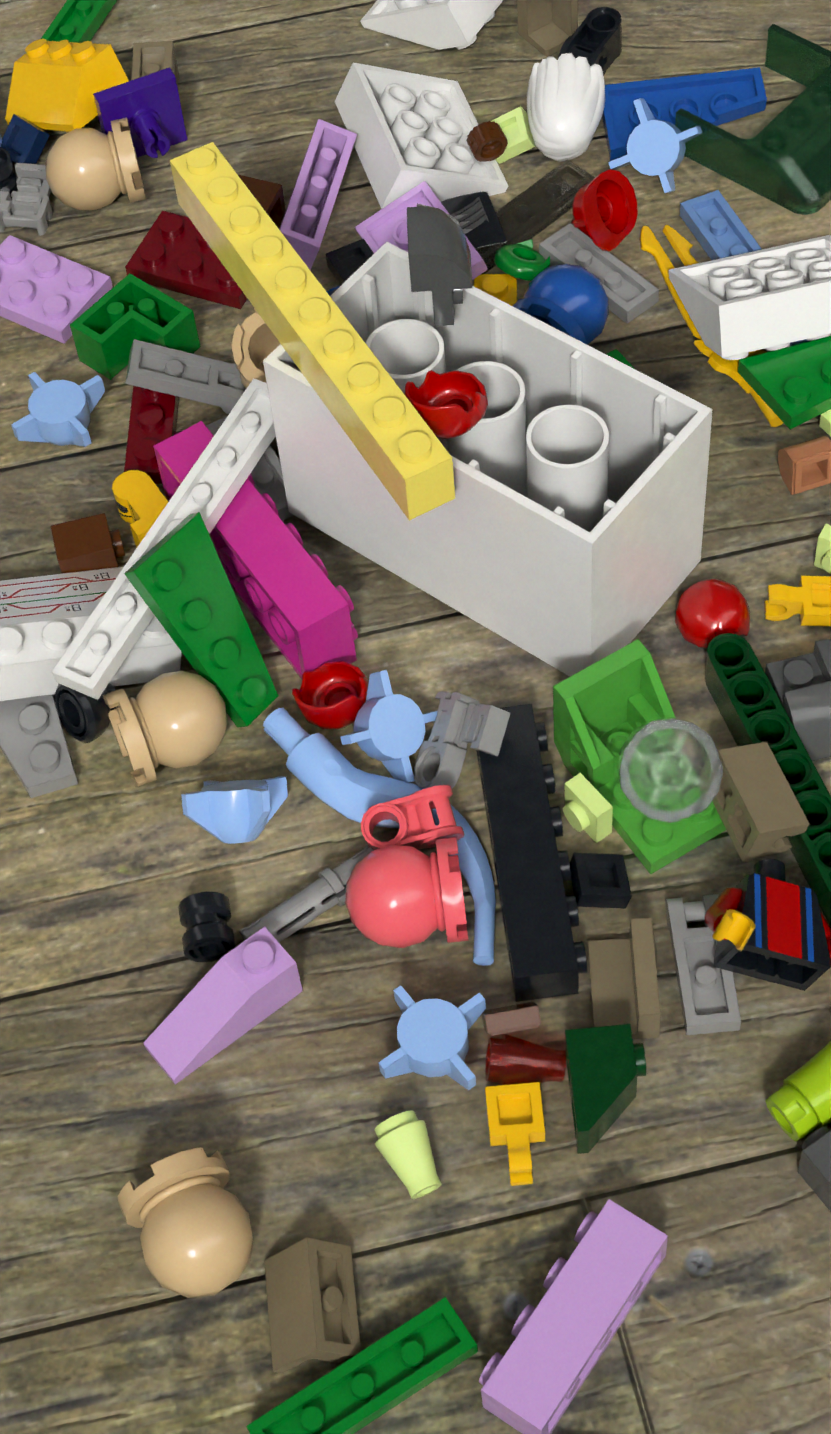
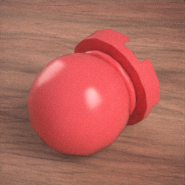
M457 838L436 840L437 854L432 852L430 857L414 847L390 845L371 851L355 865L347 881L345 904L351 922L364 937L382 946L405 948L424 942L438 928L441 932L446 929L448 943L468 941L458 855H453L458 854Z

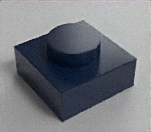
M13 114L2 138L1 148L9 152L11 160L15 163L36 164L50 134L25 118Z

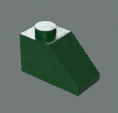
M631 1024L565 1030V1056L577 1154L589 1153L636 1098L637 1077L646 1076L643 1043L633 1044Z

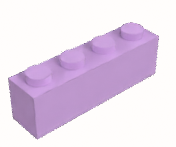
M321 119L317 121L279 228L310 271L321 246L357 136L356 133Z
M608 1199L599 1214L591 1211L585 1217L574 1238L579 1243L568 1261L560 1257L554 1263L543 1284L547 1292L536 1308L531 1304L524 1308L511 1332L516 1337L504 1356L496 1352L491 1357L479 1378V1383L483 1385L481 1389L483 1408L522 1434L552 1433L666 1256L668 1235Z

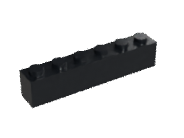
M532 704L502 707L500 709L511 714L499 755L493 756L480 750H476L515 1001L579 994V974L587 973V959L583 941H573L571 927L579 926L578 908L575 895L566 896L563 884L564 881H571V871L567 850H557L555 837L563 836V826L559 806L550 807L548 794L555 793V781L552 764H542L540 752L548 751L544 722L535 723Z

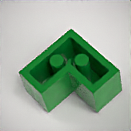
M130 273L70 324L79 361L110 380L128 365L130 349L134 339L192 354L201 347L193 310Z

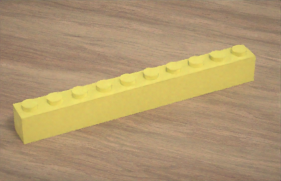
M211 142L171 159L170 165L178 204L410 521L455 499L451 455L216 145Z

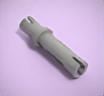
M366 845L361 851L331 870L327 867L319 872V879L282 902L255 922L239 930L243 940L245 941L265 926L274 938L281 942L336 904L340 907L344 906L347 881L355 865L374 850Z

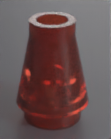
M503 1034L501 1039L489 1038L485 1060V1080L487 1082H498V1085L563 1082L566 1069L565 1050L553 1049L508 1034Z

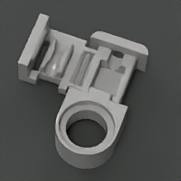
M16 163L15 171L17 174L16 183L18 191H12L11 197L8 191H0V232L4 233L5 227H27L37 229L39 236L44 235L48 228L46 220H51L53 215L49 200L51 189L46 180L45 165Z
M440 691L435 697L440 700L434 726L428 741L423 740L414 768V780L422 788L438 785H450L453 788L459 779L467 752L464 749L467 748L468 743H472L470 747L472 749L498 756L511 714L493 705L480 704L478 700L458 692L451 694L446 691Z

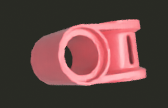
M438 785L425 788L409 796L378 803L370 807L364 813L361 821V832L369 848L377 850L390 845L410 846L419 850L436 847V840L457 838L459 840L463 838V828L456 825L449 800L453 795L451 786ZM433 808L437 811L439 825H435L432 815ZM390 819L399 824L400 829L394 839L381 842L373 837V830L379 822Z

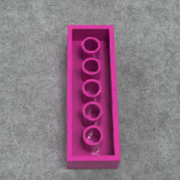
M202 421L153 446L165 496L168 501L214 437ZM250 473L209 534L234 592L301 679L305 671L312 672L325 663L345 661L351 664L357 661L354 640L358 638V634L350 617V612L354 610V606L349 594L341 585L335 587L331 583L322 560L315 553L312 555L307 553L303 548V541L297 529L292 523L285 525L282 522L274 501L268 493L260 494Z

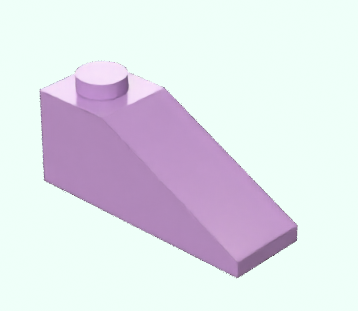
M264 926L220 958L143 1042L144 1047L176 1085L303 992L297 963Z

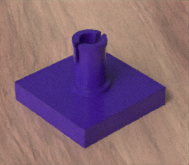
M170 67L93 94L102 133L108 135V132L112 131L111 121L127 117L137 158L144 155L158 158L156 152L158 150L164 156L169 151L170 146L187 140L176 77Z

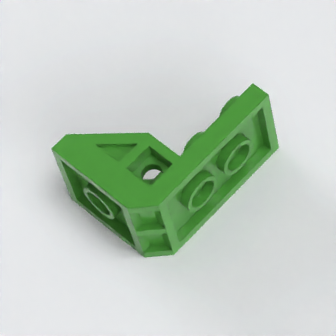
M639 639L553 686L554 743L565 767L573 777L581 772L613 806V828L650 874L726 831L702 781L703 776L676 744V717L652 656Z

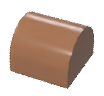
M821 436L779 450L778 465L780 474L791 495L831 483V440L827 436Z

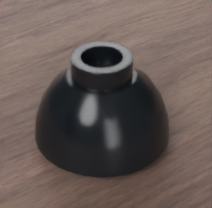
M58 683L55 692V706L62 725L73 738L82 743H90L106 731L110 724L109 711L116 709V707L110 709L106 705L103 695L116 691L114 686L109 683L97 700Z

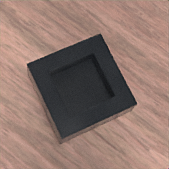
M363 238L326 253L327 267L341 286L374 253Z
M574 852L569 863L577 907L626 909L632 895L623 855Z

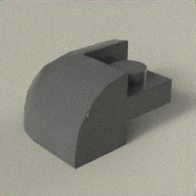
M417 203V207H407L411 292L432 291L434 326L454 325L453 304H463L462 289L472 288L470 249L458 220L439 208Z
M831 639L815 641L813 653L767 663L765 669L766 676L812 761L831 757Z

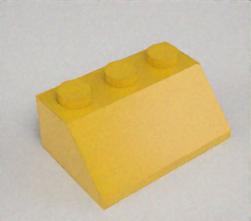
M39 39L30 43L25 48L26 54L14 62L5 120L9 125L13 114L25 118L41 129L70 132L76 128H83L98 116L93 94L129 82L111 44L92 43V41L77 43L69 42V40L58 42L47 41L46 39Z

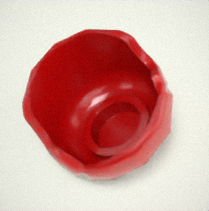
M431 370L427 372L421 386L416 387L410 381L405 385L404 395L439 439L443 440L463 435L485 416L488 406L486 389L472 373L455 370L438 374Z
M721 579L703 580L691 585L680 596L676 608L675 623L685 641L700 648H708L711 640L720 634L732 633L739 636H747L750 630V610L747 600L735 585Z
M345 661L329 662L312 672L305 671L302 675L300 689L293 688L292 695L309 723L321 729H343L354 723L358 711L366 702L369 681L359 667Z

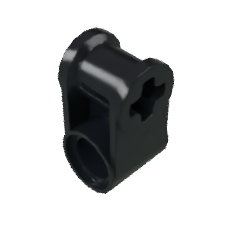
M609 7L593 9L572 36L565 40L558 58L561 54L572 53L575 58L579 56L586 57L590 66L598 64L602 67L604 76L606 70L620 56L622 51L620 13Z

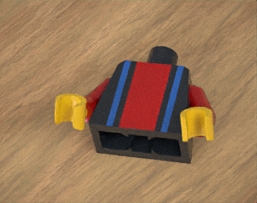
M763 859L755 863L754 873L747 874L735 887L723 890L705 913V923L713 931L712 938L717 940L714 955V967L805 991L831 967V928L820 912L817 894L810 888L786 882L785 864L782 861Z

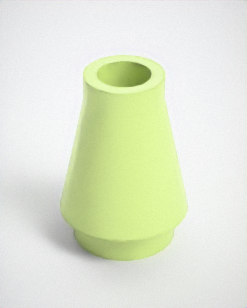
M413 1110L394 1115L375 1127L374 1131L378 1137L375 1146L403 1182L411 1199L425 1196L442 1185L437 1175L426 1123L424 1120H418Z

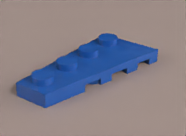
M760 67L605 85V108L602 118L610 161L627 155L628 138L634 128L641 124L633 102L639 98L645 99L656 120L671 122L681 132L695 126H700L703 131L764 111L766 109L767 97Z

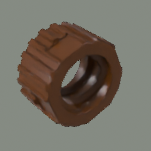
M495 121L478 124V126L470 131L466 140L474 157L480 162L497 159L504 153L508 144L500 125L495 123Z

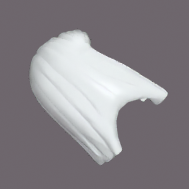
M572 53L561 54L558 60L554 56H548L546 59H542L541 63L533 65L529 79L527 114L530 131L535 146L546 157L558 162L575 159L588 149L605 108V83L602 67L598 64L590 66L586 57L579 56L575 58Z

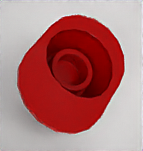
M609 169L582 186L574 196L572 204L574 218L571 222L572 225L590 237L593 243L601 250L609 252L615 249L632 231L638 215L636 195L628 178L620 171Z

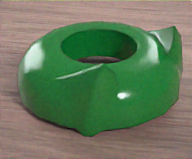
M530 239L517 244L504 245L497 250L494 263L503 272L515 278L532 281L545 268L550 267V256L545 260L539 252L533 249V241Z

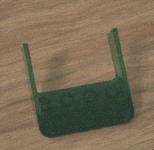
M772 24L768 29L765 67L807 88L759 134L751 139L739 138L682 108L676 112L675 126L681 132L695 126H700L702 130L701 135L685 143V157L796 214L809 215L821 210L831 200V51Z

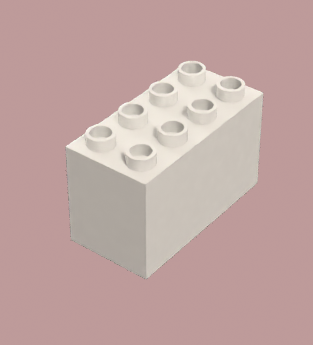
M386 242L330 297L404 394L405 385L408 381L413 382L416 387H419L423 384L427 372L431 370L438 374L455 370L472 373L485 386L488 400L485 416L465 434L443 440L439 439L452 457L455 499L409 521L280 344L263 360L288 510L291 514L568 676H572L630 644L701 561L713 409L474 286L462 289L463 304H453L454 325L434 326L432 291L411 292L408 252Z

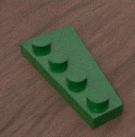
M831 336L739 360L738 373L790 430L831 409Z
M200 512L190 514L124 574L198 675H201L216 686L225 702L226 713L237 728L248 727L279 695Z

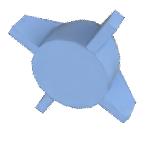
M639 98L633 102L641 124L634 128L628 138L627 155L610 161L608 164L610 169H617L632 164L633 168L641 174L659 176L664 193H671L675 191L673 171L678 168L684 158L685 143L701 135V127L695 126L681 132L671 122L656 120L645 99Z
M36 372L29 374L30 383L34 390L28 400L30 414L11 424L15 437L19 441L44 442L58 446L71 444L86 447L91 444V438L87 429L90 423V414L105 392L102 378L96 375L81 385H77L75 382L67 380H52L45 383Z
M387 670L371 673L366 702L356 715L353 732L340 736L342 745L357 742L358 746L369 757L381 761L394 779L405 781L406 783L413 782L415 779L409 756L414 754L423 743L426 732L425 723L435 721L438 710L422 714L420 707L411 698L401 694H393Z
M284 776L263 780L203 781L204 787H202V791L181 794L183 815L221 842L228 844L256 840L266 824L288 797L287 780Z
M401 985L394 989L395 1001L403 1014L397 1025L399 1049L378 1062L380 1072L385 1079L415 1072L427 1077L448 1075L468 1091L476 1086V1077L464 1061L469 1050L468 1030L486 1009V1001L479 992L457 1008L451 1002L438 998L423 999L415 1003Z

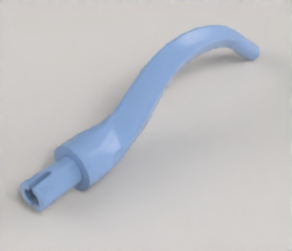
M285 708L274 710L263 723L265 727L263 730L288 755L286 762L288 770L323 803L348 819L361 823L364 813L370 807L378 803L409 796L414 792L425 789L413 783L367 773L355 768L323 734H308ZM451 805L456 825L461 826L464 831V837L457 840L458 854L453 855H458L460 871L468 884L474 901L473 962L480 966H488L494 962L496 899L492 871L476 833L466 819ZM433 808L432 815L435 825H439L437 811ZM390 819L383 820L376 825L378 827L400 829L399 824Z

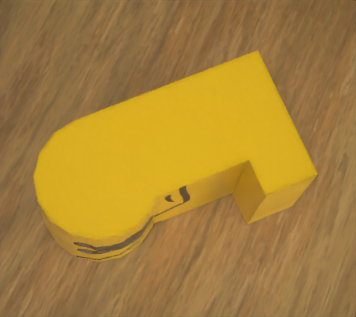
M129 470L115 478L112 484V491L120 517L125 522L131 523L130 528L137 548L169 501L149 475L143 471Z

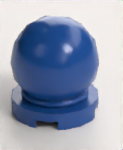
M561 264L545 268L529 283L523 299H519L513 305V307L587 345L602 333L609 315L608 297L600 279L581 265Z

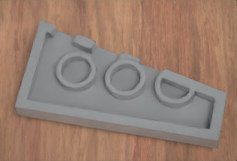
M53 694L0 701V748L30 798L77 785L78 780Z

